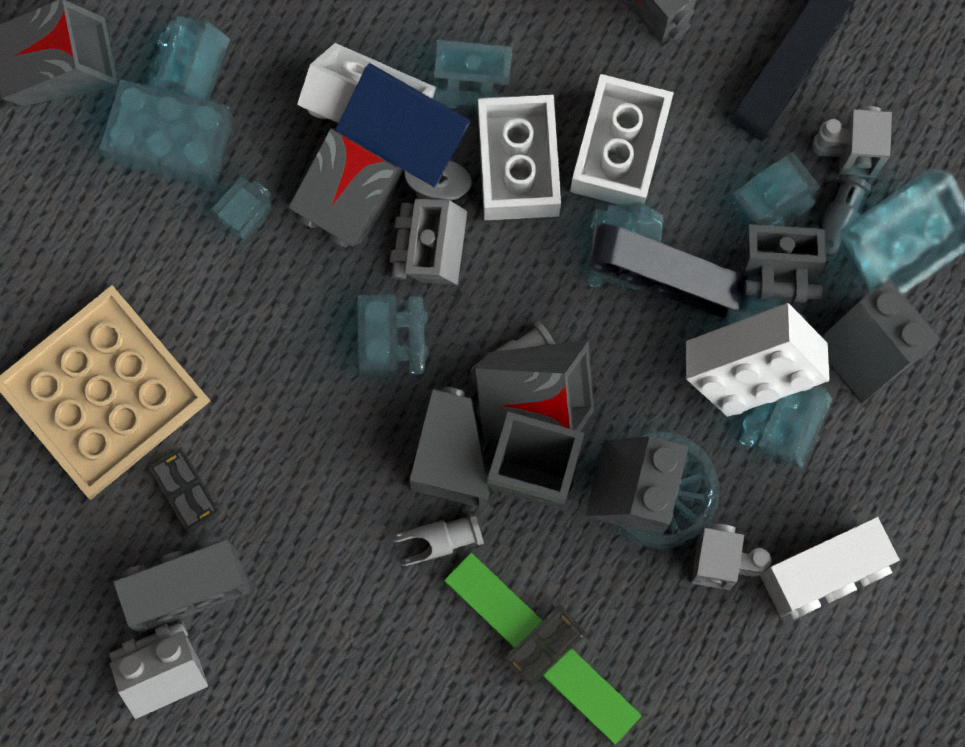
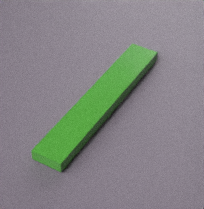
M470 553L444 580L453 591L515 650L532 635L540 646L527 662L531 663L536 659L543 647L552 657V665L542 676L614 745L642 717L632 705L571 647L562 656H555L545 645L556 640L559 636L555 634L551 639L541 642L534 632L545 622L474 554Z

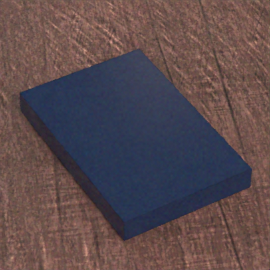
M369 63L365 67L335 130L435 188L463 137L470 120Z

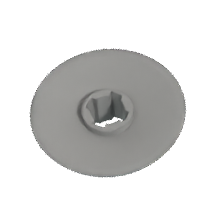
M451 160L435 188L405 171L406 181L416 192L418 199L453 201V199L463 196L472 184L467 170Z

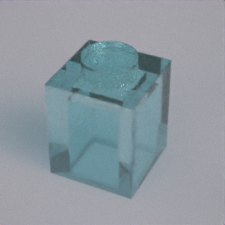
M241 176L211 210L218 222L244 242L273 210L269 199L271 193L258 181L254 180L250 183Z

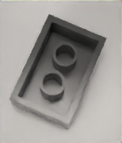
M214 537L197 544L198 550L184 556L182 551L173 552L159 559L160 565L145 569L144 565H139L121 573L123 578L113 583L128 627L143 633L250 593L251 590L236 548L228 539L221 542L220 537Z

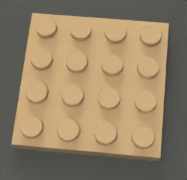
M113 285L0 375V393L90 500L210 402L209 398Z

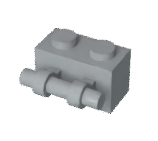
M863 106L858 108V110L854 109L843 128L836 119L824 122L812 143L815 154L818 156L839 157V175L850 174L857 177L876 178L890 157L892 112H883L879 107Z
M415 199L414 204L402 203L400 217L395 218L394 229L397 231L395 250H391L390 263L393 264L391 278L406 280V276L409 275L422 283L458 285L467 211L450 200Z
M712 524L711 529L704 528L698 537L691 583L730 590L737 583L738 574L751 577L763 574L771 564V556L762 548H756L749 554L742 553L744 535L735 533L736 528L733 526Z
M183 621L169 627L167 624L155 628L156 633L138 641H135L134 638L122 643V648L109 653L112 661L110 666L118 693L135 719L208 687L200 660L187 638L188 632Z

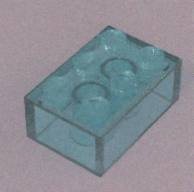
M120 79L99 150L107 163L214 189L234 118L228 105Z
M928 169L838 231L870 292H873L888 279H891L902 294H904L965 252V200L952 175Z

